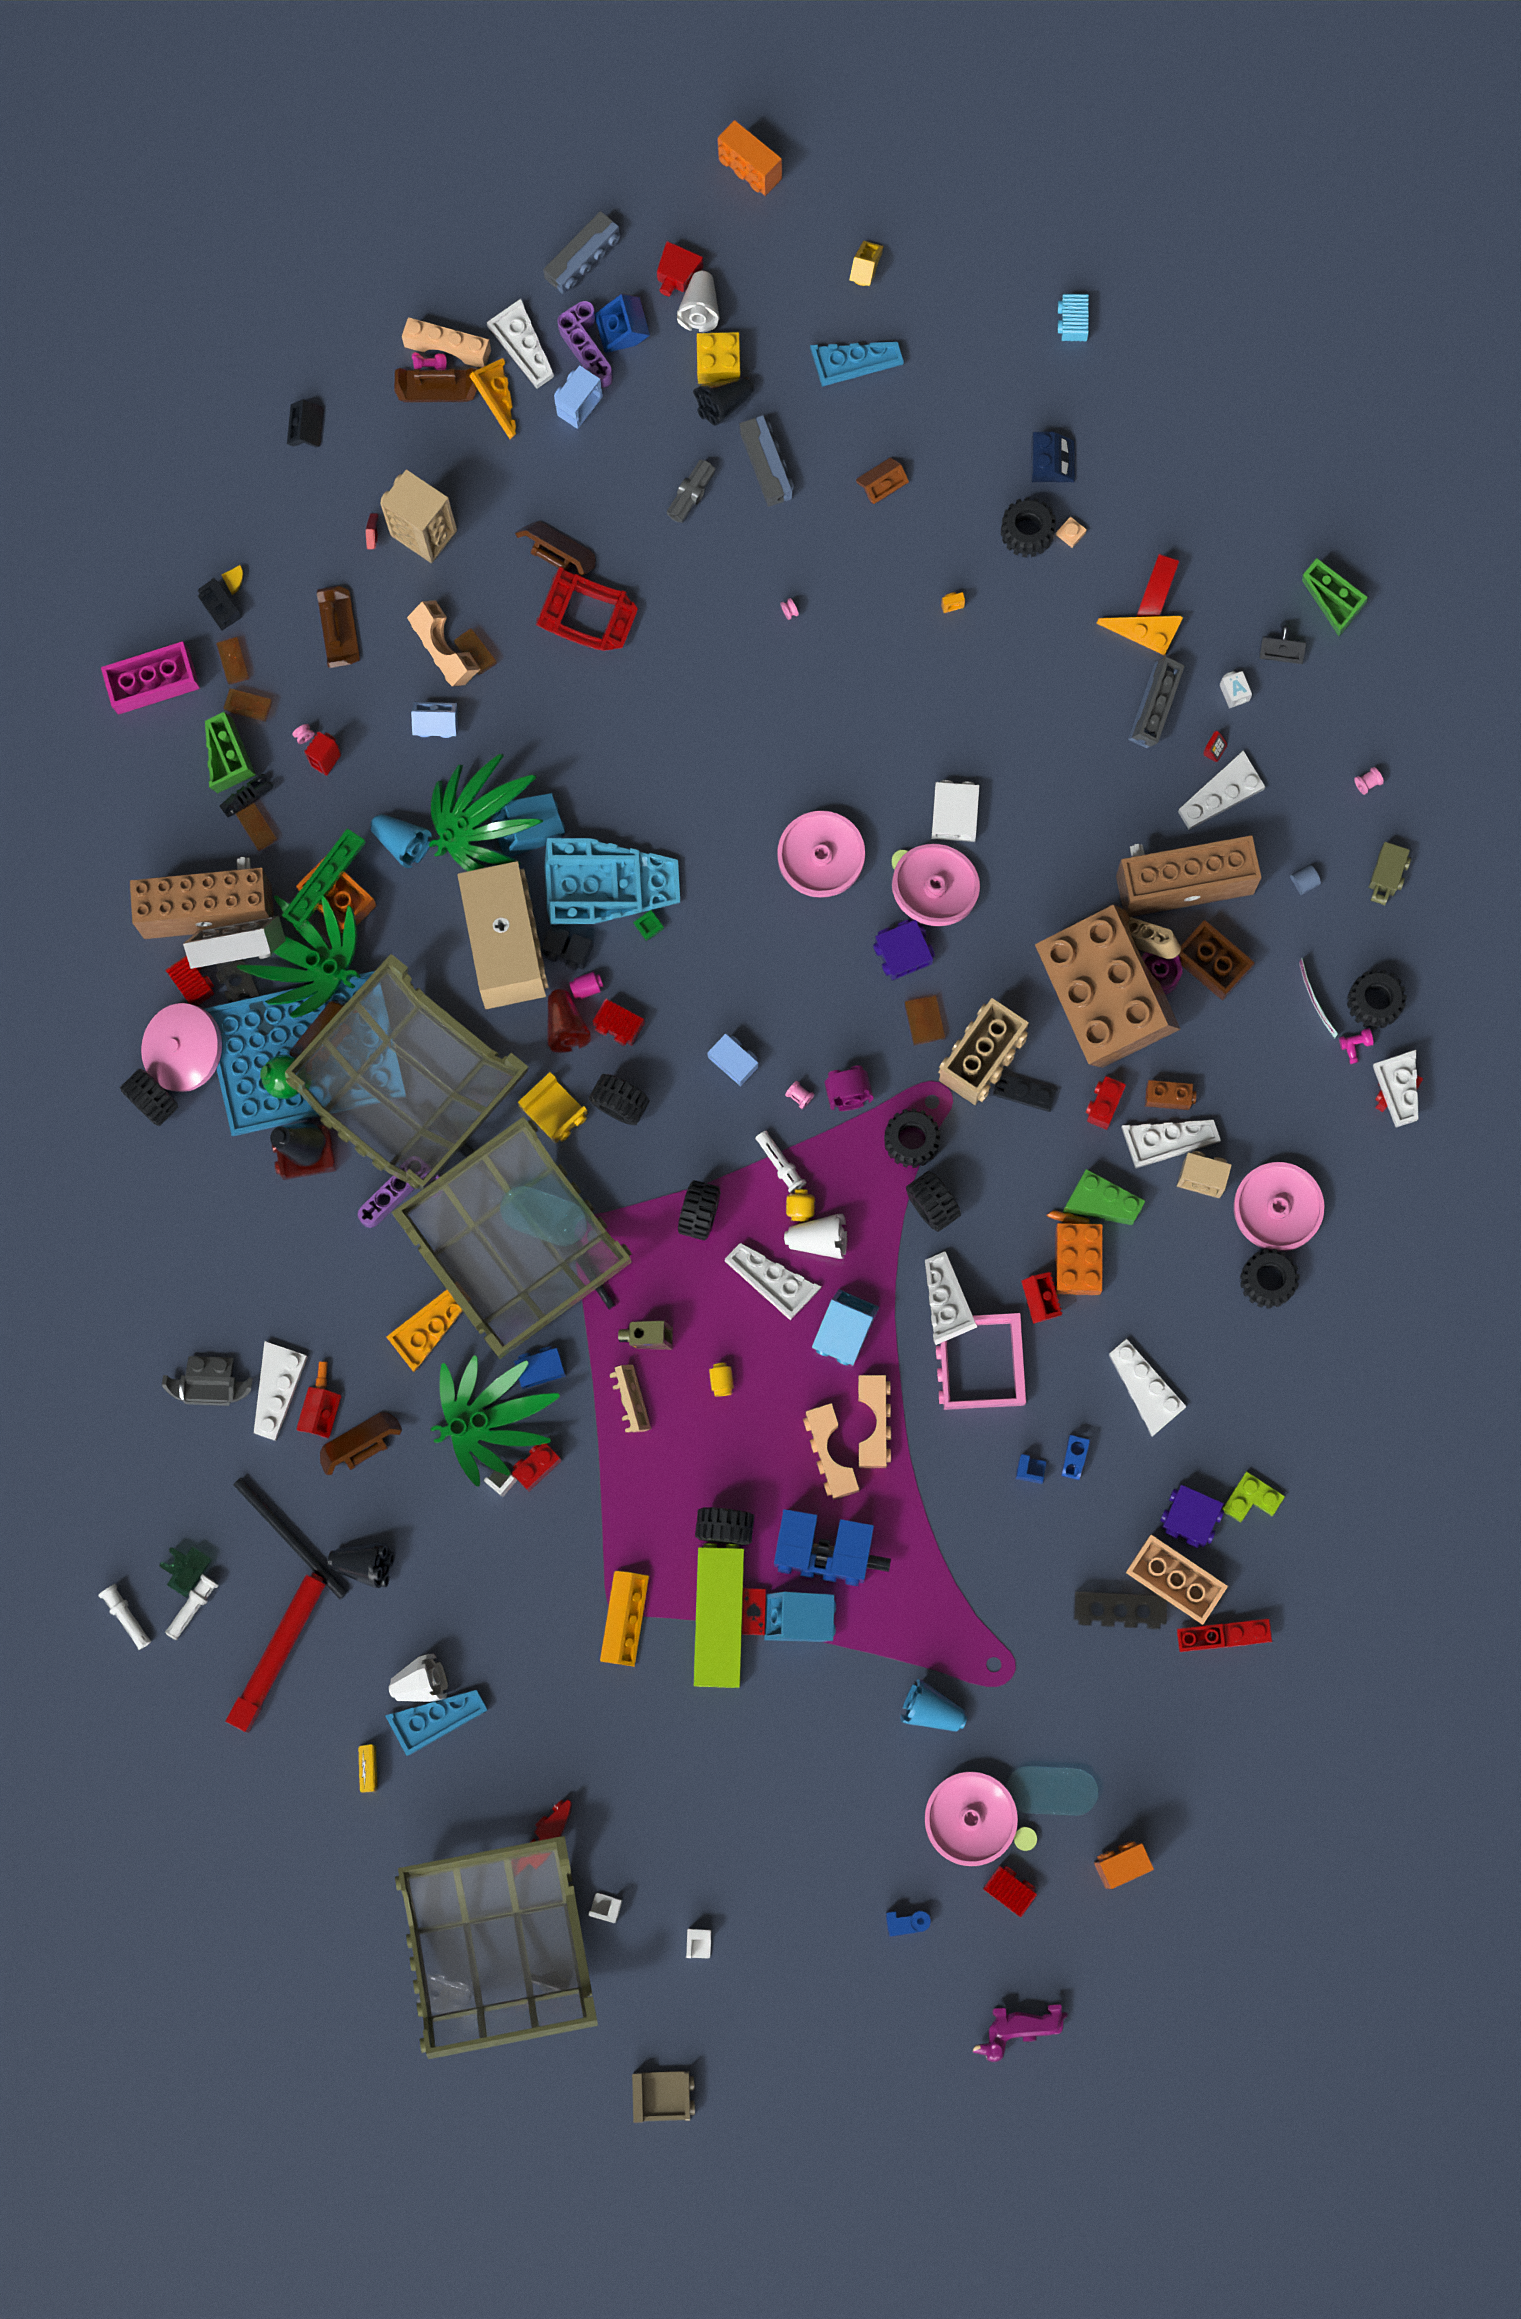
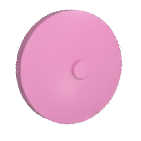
M813 811L799 816L786 827L779 840L778 864L783 877L794 889L808 896L830 897L844 892L855 883L864 866L865 846L860 832L851 821L834 812Z
M926 844L911 849L899 860L892 877V890L899 907L909 917L926 925L946 926L959 922L972 911L979 896L980 881L974 865L964 854L946 845Z
M186 1003L173 1004L159 1011L148 1024L142 1040L141 1053L146 1072L162 1088L176 1092L191 1091L206 1083L215 1072L222 1053L221 1032L214 1018L203 1008Z
M1284 1162L1267 1163L1252 1170L1240 1183L1234 1198L1235 1220L1243 1235L1256 1246L1268 1249L1269 1251L1272 1249H1277V1252L1290 1251L1307 1243L1318 1231L1324 1216L1323 1195L1315 1179L1302 1168Z
M978 1772L955 1774L941 1782L928 1799L925 1809V1828L928 1838L933 1847L943 1857L953 1863L963 1866H980L990 1863L999 1858L1008 1849L1016 1834L1018 1818L1014 1800L1009 1791L999 1781L986 1774Z

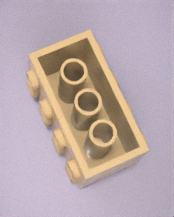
M993 998L990 999L987 1005L985 1003L982 1005L977 1013L976 1021L970 1022L965 1030L963 1039H958L952 1048L951 1056L949 1058L946 1057L939 1066V1081L975 1106L978 1101L983 1102L990 1092V1084L993 1083L995 1085L1002 1075L1003 1066L1008 1067L1015 1057V1049L1022 1048L1029 1034L1026 1032L1029 1022Z

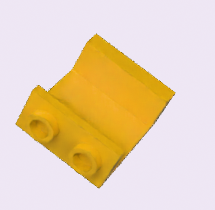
M551 1072L518 1101L519 1107L555 1144L558 1141L563 1142L571 1134L570 1130L575 1125L579 1127L587 1119V1109L584 1106L581 1107L557 1082L556 1077Z

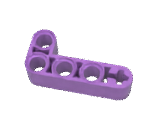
M582 301L558 317L559 333L584 369L600 378L601 388H605L612 383L611 366L585 331L594 324L595 311L590 302ZM584 312L590 313L588 316H581ZM567 323L572 324L569 328L563 327ZM576 340H583V341H584V342L581 343V344H576V343H575ZM589 356L596 357L594 360L586 359Z
M417 1157L411 1158L400 1168L407 1172L413 1166L421 1165L422 1171L416 1175L422 1180L432 1171L422 1159ZM392 1176L358 1210L359 1220L365 1227L373 1228L377 1226L414 1188L406 1183L405 1188L401 1190L396 1189V1183L401 1179ZM443 1189L438 1191L433 1196L439 1195L443 1191ZM383 1196L390 1197V1202L387 1205H380L379 1203ZM376 1204L378 1209L381 1211L378 1213V1211L373 1207V1205ZM367 1212L372 1214L373 1218L371 1220L369 1218L366 1219L365 1214Z

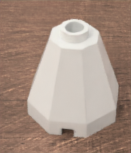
M434 1654L418 1657L391 1678L389 1685L390 1695L393 1698L395 1697L397 1701L431 1702L445 1699L447 1693L443 1694V1690L448 1688V1683L442 1664L434 1662L433 1659L437 1658Z

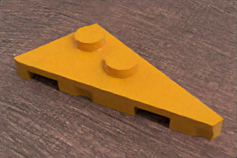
M501 358L472 372L470 378L509 439L516 435L515 420H512L511 417L512 401L510 391L508 390V378L504 376L503 366L505 365V360Z
M1183 617L1099 618L1097 624L1165 656Z

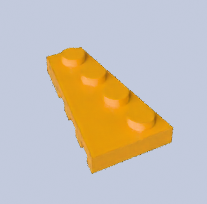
M456 1282V1287L459 1289V1291L462 1293L465 1299L469 1302L471 1298L467 1295V1293L463 1290L459 1283ZM446 1290L386 1337L412 1371L415 1372L463 1311L448 1290Z

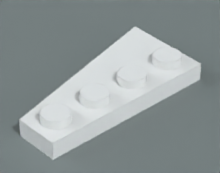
M521 299L487 322L488 328L536 389L554 377Z
M1242 751L1178 810V813L1190 830L1263 791L1265 786L1245 752Z
M1214 1120L1187 1121L1185 1123L1171 1122L1153 1125L1141 1124L1136 1126L1122 1125L1121 1127L1135 1169L1220 1143L1221 1141Z
M946 1252L926 1259L925 1266L930 1295L933 1338L937 1345L977 1328V1325Z
M266 1341L264 1342L254 1426L255 1434L274 1441L277 1440L308 1358L306 1355Z

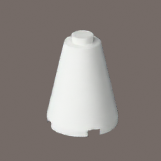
M699 271L693 274L677 311L678 323L692 331V328L699 329V332H708L715 329L718 325L719 311L714 279L707 271Z
M835 1214L790 1226L784 1234L785 1244L789 1245V1248L793 1250L844 1259L843 1255H846L847 1231H844L842 1225H846L845 1217L843 1214Z

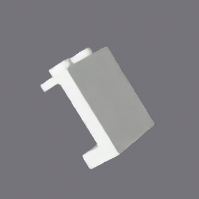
M942 780L940 783L936 782L931 839L975 842L979 785H975L973 782L954 784L949 780Z

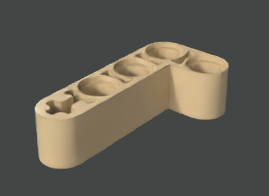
M1132 917L1128 919L1130 933L1137 949L1166 959L1174 958L1180 953L1181 946L1171 930Z

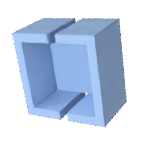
M580 365L576 370H572L567 377L565 385L559 387L554 395L557 416L579 429L603 397L600 378Z

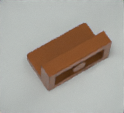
M892 458L885 460L856 479L857 484L864 488L872 504L877 503L909 482L902 465Z

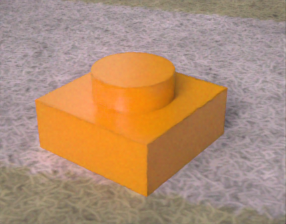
M952 592L942 598L941 607L943 613L964 608L965 598L963 592L958 594Z

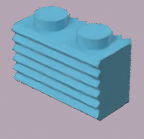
M1063 294L1062 301H1058V314H1062V320H1058L1057 332L1062 333V341H1087L1088 294Z

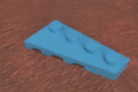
M898 342L870 343L869 345L853 343L848 346L828 344V346L821 347L810 345L822 387L903 365Z
M474 1690L385 1715L406 1756H409L485 1713L488 1709L478 1691Z

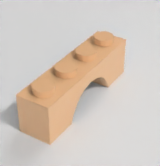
M409 317L402 334L405 348L424 353L427 350H441L458 357L464 364L478 368L486 366L491 352L489 339Z
M436 600L422 601L407 617L413 630L417 632L423 641L424 647L428 649L434 658L435 664L439 666L445 675L446 681L451 686L466 685L480 670L470 652L456 653L447 645L444 638V624L447 617Z
M859 1375L858 1401L865 1403L873 1410L877 1421L874 1433L867 1440L859 1443V1468H886V1462H891V1449H886V1440H891V1427L886 1426V1417H890V1404H886V1395H890V1381H886V1375Z
M832 1403L806 1411V1418H803L806 1431L811 1430L813 1439L810 1440L813 1453L818 1452L820 1461H817L820 1474L825 1473L827 1482L823 1483L827 1496L832 1495L833 1500L859 1492L853 1468L843 1467L835 1463L827 1450L828 1439L838 1428Z

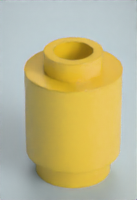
M726 1363L713 1364V1368L709 1369L711 1390L714 1391V1396L732 1395L734 1384L731 1367L727 1366Z

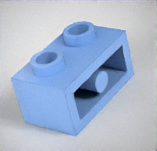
M414 702L411 711L413 735H419L420 737L441 736L443 738L456 736L458 729L457 703Z
M724 1034L707 1053L708 1058L741 1087L758 1069V1058L750 1050L747 1052L740 1047L742 1044L737 1038Z

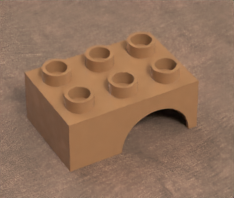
M1115 905L1035 944L1088 1064L1100 1068L1108 1066L1181 1030L1160 982L1151 974L1137 950L1128 926V919H1130L1128 912Z

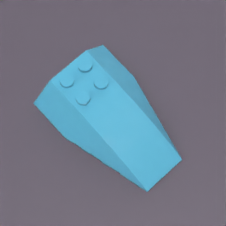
M547 838L545 888L546 909L550 923L596 924L680 903L678 860L652 853H642L632 848L618 847V845L612 843L598 842V840L591 838Z

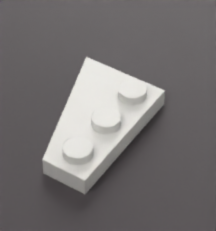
M1416 1050L1373 1064V1069L1395 1127L1418 1120Z

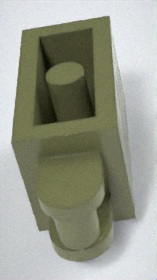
M1384 842L1368 887L1374 889L1370 901L1386 905L1389 895L1394 896L1397 890H1401L1405 878L1401 877L1403 870L1408 869L1411 858L1408 857L1409 849ZM1377 891L1383 892L1385 895L1377 894Z

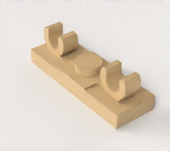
M620 1365L615 1367L616 1372L611 1373L610 1378L617 1377L619 1383L614 1385L613 1389H620L621 1401L628 1415L622 1417V1421L630 1420L631 1424L629 1428L625 1429V1432H645L650 1430L651 1426L634 1366Z

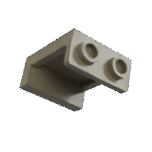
M689 2071L635 2072L632 2074L633 2123L667 2120L690 2121L691 2115H695V2100H690V2091H694V2076H690Z

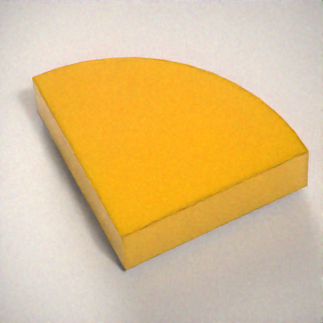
M240 565L221 575L232 595L239 590L244 575Z

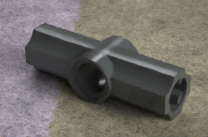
M699 460L689 478H685L679 486L677 496L667 510V515L674 521L683 523L694 504L697 505L702 499L705 487L716 471L709 462Z

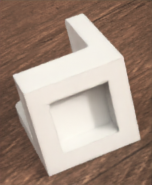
M494 1471L489 1478L486 1477L483 1481L500 1496L504 1497L516 1483L517 1479L513 1475L507 1476Z
M596 1893L588 1916L616 1923L623 1900Z
M688 1929L686 1958H710L711 1930Z

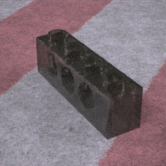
M244 959L216 964L219 971L215 973L220 984L225 983L227 991L224 993L229 1003L241 1001L244 997L254 998L260 996L251 974L237 968V965H246ZM234 978H242L238 986L231 985ZM263 1002L250 1004V1010H257L261 1014L260 1025L257 1027L259 1033L263 1036L268 1035L274 1027L272 1024L267 1023L264 1018L266 1009Z
M1092 1592L1074 1593L1073 1621H1078V1625L1092 1626V1622H1101L1103 1627H1115V1623H1124V1628H1138V1624H1145L1147 1629H1161V1625H1166L1167 1600L1161 1596ZM1097 1603L1102 1606V1615L1095 1616L1092 1614V1604ZM1116 1605L1124 1606L1126 1610L1124 1617L1115 1615L1114 1607ZM1139 1606H1145L1148 1609L1149 1614L1147 1618H1140L1137 1615V1608Z

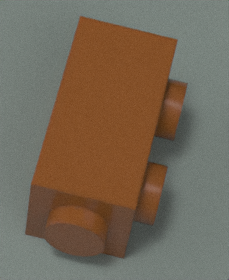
M1148 1080L1145 1107L1189 1110L1191 1105L1196 1102V1091H1193V1084Z

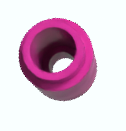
M594 971L576 977L574 981L569 982L575 999L579 997L583 999L600 993V988L603 987L600 975H595Z

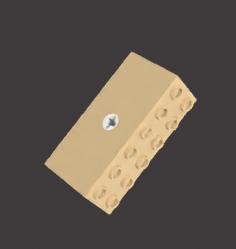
M517 861L457 874L479 990L485 1009L546 997L545 989L549 987L524 869L519 868Z

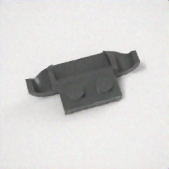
M188 1356L186 1375L181 1376L180 1380L163 1375L162 1387L171 1396L183 1401L185 1404L230 1406V1403L237 1402L250 1393L253 1378H248L245 1382H236L235 1377H232L233 1358Z

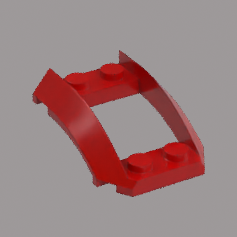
M559 567L552 578L553 581L540 614L536 618V625L567 640L601 651L623 648L638 610L636 605L630 601L626 592L597 584ZM573 590L615 605L602 639L589 636L560 624Z

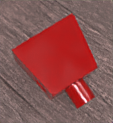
M667 241L657 269V279L663 283L659 291L668 297L671 296L674 289L685 292L693 274L703 269V257Z

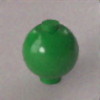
M278 1055L271 1058L262 1067L260 1072L262 1084L265 1090L273 1097L289 1099L299 1094L297 1090L287 1084L285 1078V1071L296 1060L295 1057ZM303 1066L296 1073V1076L305 1082V1087L308 1089L311 1077L309 1073H306Z

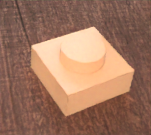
M1070 517L1056 532V535L1073 548L1086 534L1087 530Z

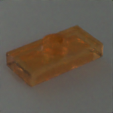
M471 628L454 640L455 645L462 653L470 652L480 668L477 672L479 676L497 664L494 657Z
M254 803L236 813L237 818L258 851L277 841Z

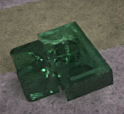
M171 1547L169 1552L174 1556V1562L169 1565L161 1562L159 1566L173 1575L167 1586L187 1598L190 1590L199 1581L200 1576L205 1572L212 1559L194 1547L190 1549L187 1555Z

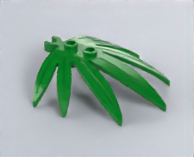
M498 754L473 776L460 794L454 809L453 805L463 765H458L446 787L444 798L442 781H437L431 799V816L434 827L441 838L432 840L429 843V847L438 846V851L434 854L435 857L443 856L448 850L453 859L466 871L485 868L473 858L498 865L517 862V860L491 849L471 845V841L505 837L542 823V819H515L495 822L480 827L482 822L512 801L537 776L529 775L501 785L482 796L466 811L465 809L483 787L504 757V754Z
M275 895L276 902L284 912L290 904ZM321 897L326 928L332 945L331 950L316 928L307 921L301 930L296 926L294 927L317 951L311 950L288 937H285L286 941L273 951V953L281 958L308 969L307 971L261 965H237V968L246 973L274 981L292 983L314 981L312 984L288 991L265 1002L269 1005H279L308 998L289 1014L292 1018L300 1017L316 1010L332 997L342 980L349 988H355L350 979L354 976L357 978L361 977L354 970L347 971L353 960L357 943V926L351 906H347L342 943L341 930L334 910L327 898Z
M473 1356L466 1367L460 1382L457 1401H455V1387L452 1375L445 1363L441 1364L440 1398L448 1426L441 1427L436 1425L430 1429L432 1432L436 1430L441 1432V1436L434 1439L435 1443H441L446 1437L451 1436L460 1466L471 1482L477 1487L481 1485L480 1473L470 1451L491 1469L507 1476L511 1475L508 1467L497 1455L478 1443L480 1440L505 1446H535L551 1442L550 1438L528 1432L489 1430L490 1428L504 1426L527 1418L546 1408L560 1397L559 1393L527 1396L484 1410L486 1406L500 1398L516 1383L529 1365L528 1361L516 1365L498 1377L470 1406L467 1403L471 1398L477 1380L478 1357Z

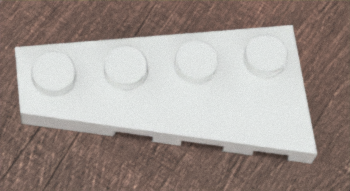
M741 1243L725 1258V1262L789 1320L821 1289V1286L810 1283L804 1277L786 1270L784 1266L778 1263L775 1264L766 1259L762 1254Z
M1127 1339L1109 1354L1152 1437L1186 1408L1185 1404Z

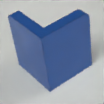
M1021 1454L1015 1479L1042 1484L1044 1482L1046 1462Z

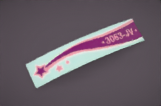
M1301 958L1299 964L1311 1001L1327 1029L1336 1038L1338 1033L1326 1018L1315 998L1307 978L1303 959Z

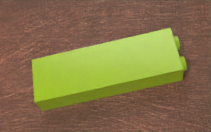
M703 1544V1548L698 1547L694 1687L740 1688L744 1549H739L740 1545L726 1544V1548H717V1544Z

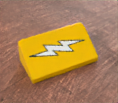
M359 1746L360 1792H377L376 1746Z

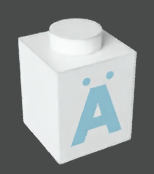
M1232 671L1225 674L1221 680L1220 687L1229 709L1249 702L1252 693L1243 671L1238 673Z

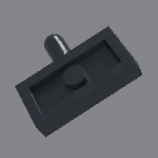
M1283 621L1281 623L1280 638L1262 637L1260 659L1303 664L1306 642L1289 639L1291 628L1288 622Z

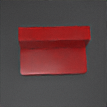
M309 1387L297 1425V1431L329 1438L341 1395L325 1389Z

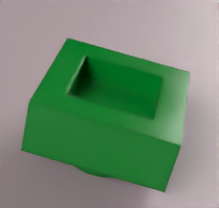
M652 910L633 922L645 941H648L664 930L663 925Z

